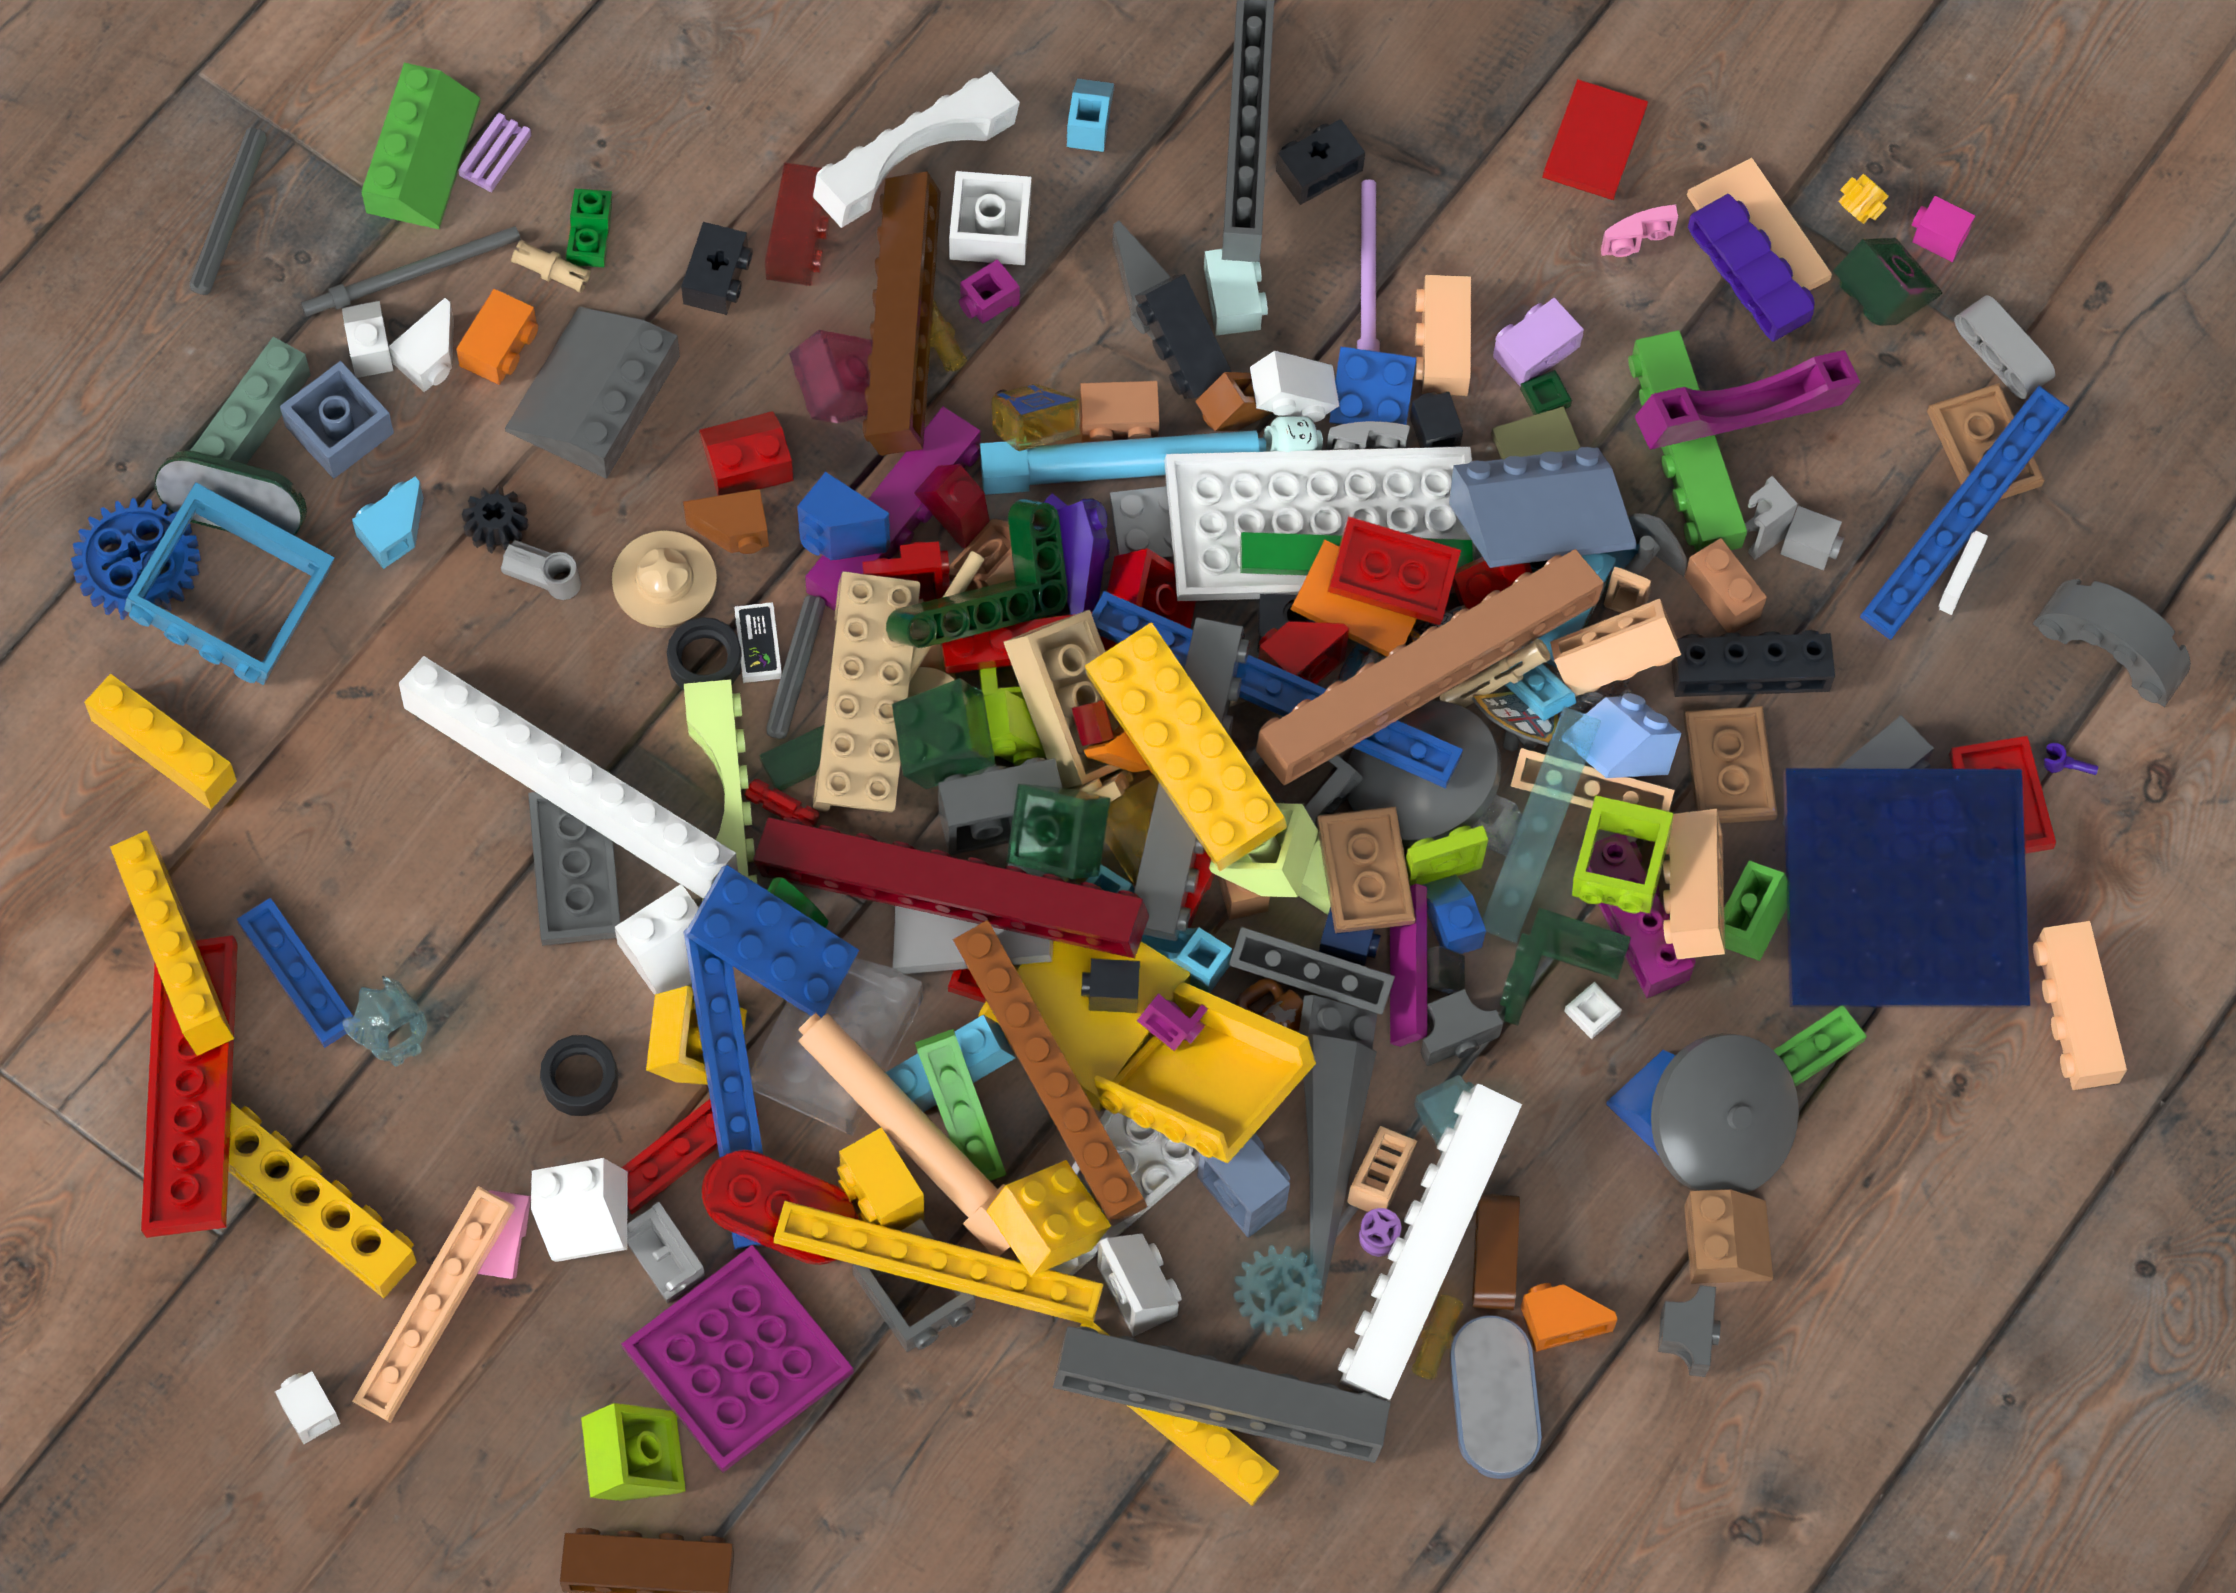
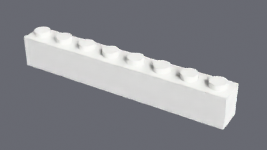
M1480 1084L1475 1085L1470 1092L1463 1090L1453 1111L1459 1115L1453 1129L1447 1126L1437 1146V1149L1443 1151L1437 1165L1432 1163L1429 1165L1422 1179L1421 1185L1426 1187L1424 1195L1420 1202L1417 1200L1412 1202L1404 1222L1410 1224L1404 1239L1398 1236L1389 1252L1388 1259L1393 1261L1387 1276L1381 1273L1372 1290L1371 1296L1377 1299L1371 1313L1364 1311L1357 1323L1354 1333L1360 1335L1354 1350L1351 1348L1346 1349L1340 1361L1338 1370L1343 1372L1340 1384L1359 1393L1374 1394L1381 1400L1389 1401L1522 1104Z

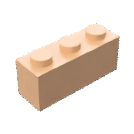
M1425 275L1423 289H1416L1415 311L1422 312V323H1416L1415 346H1422V357H1416L1415 380H1422V394L1450 392V395L1467 396L1471 372V277Z
M1660 599L1550 641L1554 661L1565 685L1575 693V696L1591 694L1603 685L1616 680H1627L1639 671L1652 666H1663L1671 662L1673 658L1681 655L1677 637Z

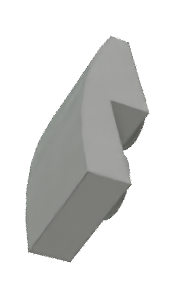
M1375 421L1331 427L1329 430L1326 450L1366 449L1367 447L1372 449L1406 448L1410 426Z

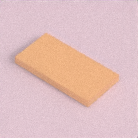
M1752 158L1688 189L1687 197L1696 210L1705 207L1726 194H1730L1736 201L1743 202L1750 215L1749 222L1758 230L1762 229L1768 235L1771 241V251L1789 263L1793 271L1792 279L1801 287L1804 286L1810 291L1830 281L1832 273Z

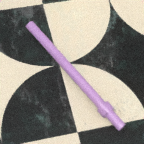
M1364 180L1361 182V339L1357 341V349L1380 352V341L1376 339V182L1374 180Z

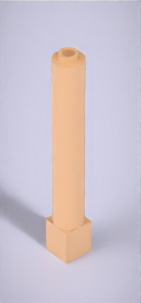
M817 1013L812 1015L798 1029L803 1034L798 1042L968 1217L963 1225L986 1249L995 1256L1003 1254L1010 1245L986 1210L1005 1187V1184L997 1189L828 1013L822 1018Z

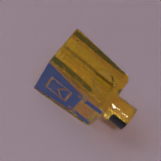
M1031 384L1009 391L1005 389L999 390L992 398V427L994 433L1019 452L1080 435L1079 399L1040 384Z

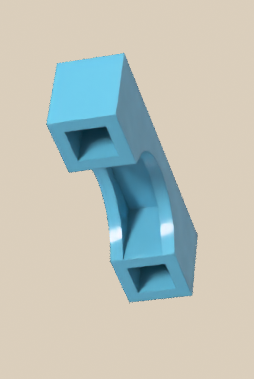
M1100 863L1086 880V882L1101 887L1104 891L1118 893L1120 890L1135 892L1133 884ZM1200 927L1187 928L1186 932L1179 931L1177 941L1143 935L1141 939L1143 943L1190 972V985L1208 993H1211L1230 966L1232 948Z

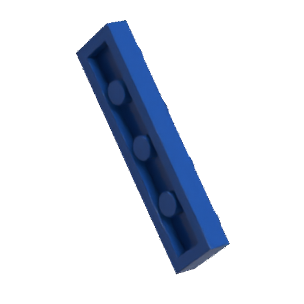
M271 898L237 918L240 928L324 1048L358 1027L355 1017Z

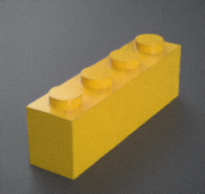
M111 673L84 702L91 721L210 810L237 782L232 765L228 760Z

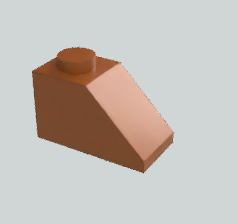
M1224 372L1195 401L1203 413L1204 421L1214 431H1238L1273 413L1256 408L1251 373Z
M760 489L683 502L686 525L730 553L752 554L758 552L761 548L769 547L768 530Z

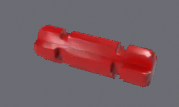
M759 779L751 781L749 788L745 792L747 800L756 805L762 803L765 810L782 819L785 817L794 818L805 826L815 827L820 815L817 810L807 805L803 808L801 806L802 802L776 788L770 790L769 784Z

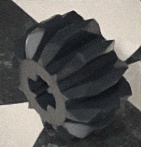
M500 486L497 487L494 494H489L488 490L483 487L481 499L470 496L468 500L470 508L463 509L462 512L463 521L466 522L463 528L465 535L472 537L473 545L476 548L486 544L487 550L492 554L496 545H502V548L506 551L510 540L521 542L523 539L521 531L527 530L529 526L528 519L525 517L527 508L523 502H518V495L514 491L504 496L503 488Z

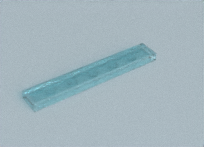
M1564 706L1482 919L1487 933L1517 943L1599 730L1601 720Z

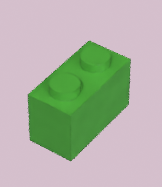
M1748 861L1724 908L1725 949L1758 961L1761 960L1794 895L1785 873Z

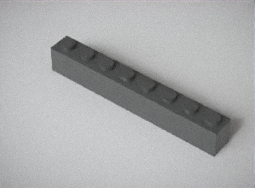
M1237 0L1222 260L1260 262L1274 0Z
M1196 618L1184 670L1230 736L1233 716L1228 715L1231 701L1237 702L1239 698L1242 678H1238L1236 675L1239 663L1245 664L1247 661L1250 640L1245 639L1242 626ZM1160 783L1157 789L1134 893L1143 899L1149 913L1143 935L1177 941L1179 931L1186 932L1189 923L1191 908L1185 907L1188 892L1195 893L1198 883L1199 869H1194L1196 854L1203 855L1205 849Z
M1084 1326L1077 1328L1067 1327L1053 1388L1372 1463L1376 1462L1383 1447L1390 1401L1381 1400L1378 1396L1371 1393H1351L1340 1390L1337 1386L1329 1383L1313 1384L1304 1382L1290 1374H1270L1259 1371L1252 1365L1240 1364L1236 1366L1223 1363L1213 1356H1193L1181 1353L1171 1346L1160 1345L1155 1347L1139 1343L1136 1339L1128 1336L1112 1337L1100 1334L1096 1330Z

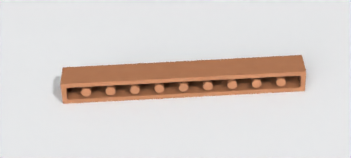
M1576 549L1564 556L1556 555L1548 560L1544 567L1532 574L1530 572L1522 574L1515 580L1512 586L1505 590L1491 592L1479 605L1470 610L1464 608L1458 611L1446 624L1439 628L1437 626L1430 627L1413 643L1407 646L1406 644L1397 646L1389 653L1387 658L1376 664L1370 662L1364 665L1354 677L1345 682L1337 681L1326 689L1324 694L1314 700H1303L1291 713L1281 719L1278 717L1270 719L1259 731L1256 752L1285 786L1598 604L1604 582Z

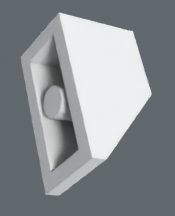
M446 298L389 346L392 363L423 392L432 385L436 386L442 383L452 369L454 318L451 303Z
M380 301L342 308L355 377L359 378L393 371Z

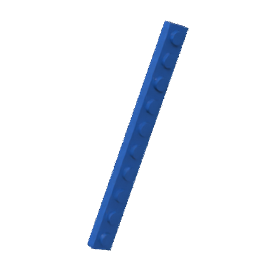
M1103 592L1092 613L1100 636L1119 644L1152 622L1183 669H1185L1193 633L1192 629L1108 592ZM1248 655L1245 664L1239 663L1236 677L1242 678L1239 697L1283 717L1291 713L1303 700L1310 699L1312 701L1326 691L1321 686ZM1398 720L1352 746L1357 750L1445 789L1463 753V749Z

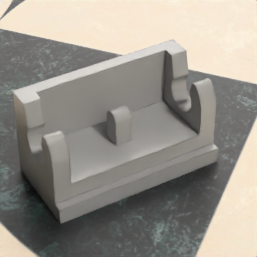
M1773 476L1766 480L1764 487L1751 496L1748 503V508H1753L1758 503L1754 517L1745 523L1747 534L1750 531L1758 532L1756 542L1748 551L1754 560L1786 538L1798 504Z
M660 1202L627 1224L628 1246L667 1303L705 1280L703 1265Z

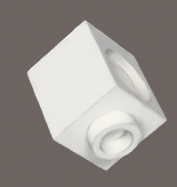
M312 1371L306 1375L298 1373L289 1377L281 1384L282 1388L275 1391L281 1406L303 1444L340 1424L335 1410Z

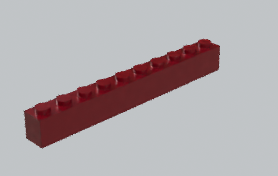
M785 817L782 820L768 818L753 858L763 877L772 879L782 877L787 882L976 924H981L988 920L994 928L1134 959L1149 918V913L1143 899L1130 891L1120 890L1118 893L1104 891L1101 887L1089 882H1081L1080 885L1067 883L1062 878L1052 874H1043L1040 877L1027 874L1026 871L1015 866H1005L1004 869L990 866L987 862L978 858H968L966 861L953 858L950 854L941 850L933 849L930 852L916 850L913 846L900 841H895L893 844L883 843L867 834L858 833L856 836L842 834L839 830L826 825L814 828L805 826L799 820Z

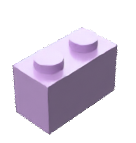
M1553 298L1544 305L1539 303L1532 307L1525 315L1524 320L1517 325L1509 324L1504 327L1495 338L1493 357L1521 387V383L1542 375L1577 350L1581 345L1584 329Z

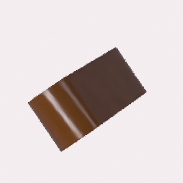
M1482 1193L1477 1204L1472 1288L1473 1308L1514 1310L1520 1196Z

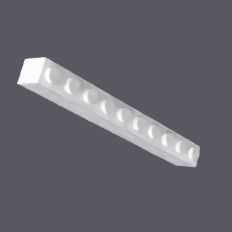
M425 656L399 682L403 705L406 710L703 899L721 867L728 865L738 871L737 858L734 851Z

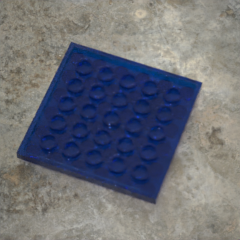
M1786 768L1783 771L1786 878L1788 880L1787 927L1790 1007L2027 1008L2030 1006L2022 769Z

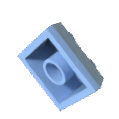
M1625 693L1620 697H1605L1563 734L1562 741L1605 778L1656 776L1669 774L1681 732L1668 722L1667 717L1656 713L1650 708L1644 698L1636 694Z

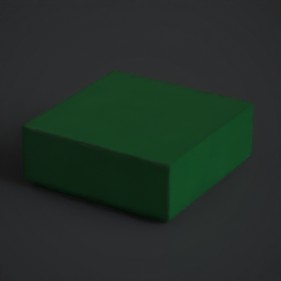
M1556 370L1521 383L1520 390L1533 415L1563 406L1565 409L1571 407L1572 400Z

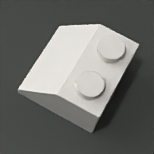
M682 884L615 926L617 944L654 995L684 986H692L683 931L689 927L699 907Z
M605 1158L532 1171L531 1210L551 1260L558 1262L627 1250L628 1171Z
M1143 1234L1105 1238L1099 1241L1097 1267L1133 1337L1177 1317L1178 1302L1182 1300L1172 1278L1166 1280L1160 1269V1266L1164 1264L1158 1248L1154 1243L1148 1245Z

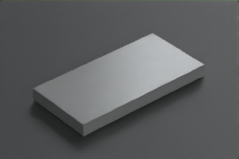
M895 906L893 970L895 974L969 969L952 939L979 924ZM992 927L1013 965L1052 962V940Z

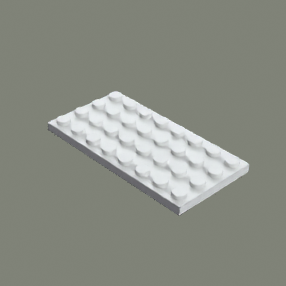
M1434 447L1166 454L1164 463L1177 601L1260 599V594L1298 595L1307 577L1305 575L1240 573L1241 532L1343 535L1346 521L1350 516L1420 538L1472 540L1449 505L1453 465L1470 463L1472 461L1471 448ZM1472 541L1474 561L1483 556ZM1453 584L1450 593H1456Z

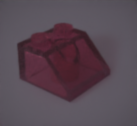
M818 330L789 353L794 367V374L800 384L811 419L842 423L868 414L865 389L867 386H870L868 355L872 353L873 341L871 339Z

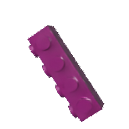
M1616 833L1595 842L1588 872L1644 885L1647 877L1640 864L1642 863L1641 852L1634 841H1628L1626 835ZM1658 885L1650 914L1644 912L1628 913L1621 910L1618 906L1605 903L1598 904L1646 998L1689 981L1696 963L1695 957L1677 959L1673 943L1666 944L1664 920H1670V914H1666L1658 898L1660 896Z

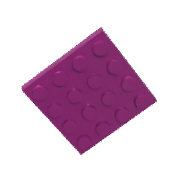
M753 1245L621 1343L622 1349L722 1473L854 1373L853 1367Z

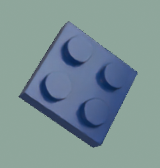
M1340 347L1335 380L1339 407L1331 411L1329 423L1342 425L1354 422L1375 421L1406 425L1416 357Z

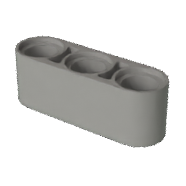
M1985 295L1956 315L1954 322L1960 335L2017 397L2025 399L2038 386L2042 387L2055 377V369L2049 358L1993 297Z

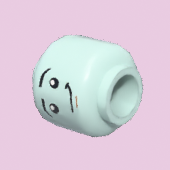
M1279 416L1272 421L1271 426L1265 428L1263 435L1266 440L1267 452L1321 450L1323 445L1321 431L1316 430L1315 424L1308 417Z

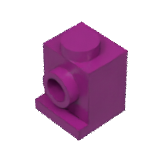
M997 259L960 282L961 299H959V305L968 318L972 319L976 316L984 324L1011 306L1014 308L1020 304V286Z

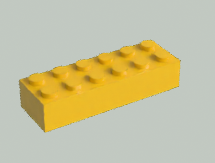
M1152 622L1085 665L1088 678L1219 871H1222L1287 828L1285 817Z

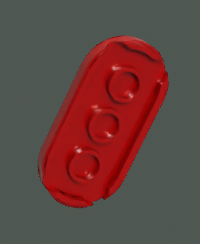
M751 1150L735 1151L716 1160L706 1172L702 1184V1199L705 1209L719 1226L808 1264L822 1265L837 1259L774 1243V1236L785 1201L859 1220L858 1214L855 1213V1208L852 1205V1200L851 1202L849 1201L846 1193L841 1188Z

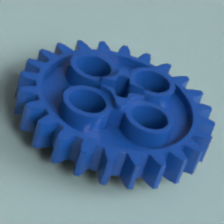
M132 498L129 508L124 509L119 501H115L116 512L110 513L106 508L102 507L100 509L103 519L99 521L93 517L88 518L91 531L79 529V536L83 542L73 543L74 552L78 555L71 558L73 568L78 569L74 572L76 583H82L80 586L82 595H91L90 600L93 607L99 606L104 602L103 608L106 615L111 614L115 608H118L122 620L128 615V612L124 610L126 599L177 512H174L168 516L169 511L165 503L157 510H154L151 499H148L142 508L138 507L136 499ZM190 523L164 565L170 569L163 574H159L145 597V600L157 606L162 605L168 611L172 610L171 598L182 602L185 600L181 588H194L193 581L189 576H197L200 573L195 562L200 561L201 556L199 550L194 549L199 545L196 535H190L192 533ZM154 532L158 534L153 540L145 541L141 539L146 533ZM110 544L120 545L119 549L114 552L103 551ZM139 556L140 560L133 562L132 558ZM127 577L132 579L125 586L114 584L120 578Z

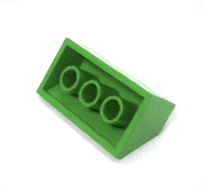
M404 63L361 191L367 214L434 229L440 228L481 102L479 96L440 70Z

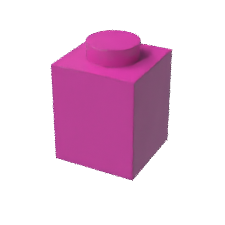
M1934 196L1928 208L1920 207L1912 222V226L1917 228L1912 242L1953 262L1969 235L1975 215Z

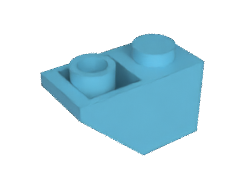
M1077 79L1072 93L1067 124V147L1104 152L1114 83Z
M416 476L407 482L403 481L393 486L387 496L375 504L365 505L358 511L356 517L352 519L357 538L383 569L415 548L424 499L420 481Z

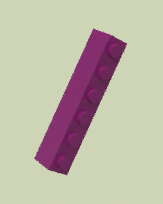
M943 406L924 430L923 449L905 452L868 498V500L889 513L891 547L886 553L832 561L822 555L805 576L806 593L823 598L825 605L835 611L838 583L842 572L863 574L862 562L874 561L879 558L891 559L898 550L900 551V545L910 544L914 537L913 531L920 522H928L933 515L914 492L937 466L960 464L963 468L966 465L971 467L980 456L981 431Z

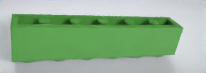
M1680 330L1635 341L1633 353L1628 357V363L1632 377H1638L1642 388L1639 390L1642 406L1654 393L1680 387L1699 390ZM1715 435L1661 447L1664 454L1661 457L1663 472L1666 478H1672L1675 487L1673 489V501L1678 512L1683 511L1686 523H1684V534L1688 545H1694L1697 553L1722 538L1730 550L1742 548L1747 529Z

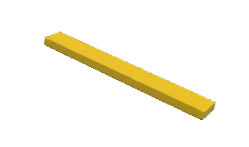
M788 1201L784 1202L774 1236L775 1244L1093 1326L1103 1288L1102 1283L1049 1269L1031 1277L1022 1263Z

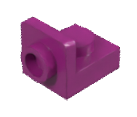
M1158 993L1138 1018L1137 1022L1175 1051L1184 1039L1191 1044L1206 1026L1200 1019L1208 1008L1202 1004L1194 1015L1188 1018L1182 1013L1178 1005L1166 1000Z

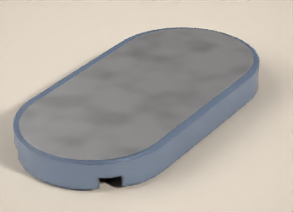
M1498 1316L1479 1317L1466 1323L1458 1331L1450 1350V1369L1458 1445L1463 1458L1469 1465L1471 1464L1477 1469L1479 1473L1490 1478L1506 1479L1517 1476L1527 1469L1535 1459L1541 1445V1424L1533 1352L1530 1341L1524 1331L1512 1321Z

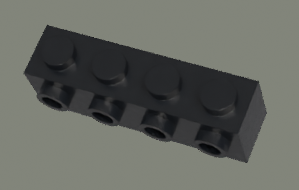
M1815 630L1801 631L1796 635H1781L1779 632L1768 631L1758 636L1726 633L1720 637L1705 638L1699 634H1688L1677 638L1681 655L1673 658L1671 661L1675 697L1830 692L1835 678L1831 633L1819 634Z

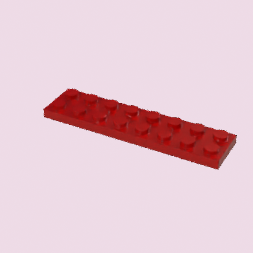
M233 935L195 940L234 1037L238 943ZM155 963L141 1231L146 1238L226 1228L234 1049L233 1039L198 1056L195 1054L182 1033Z

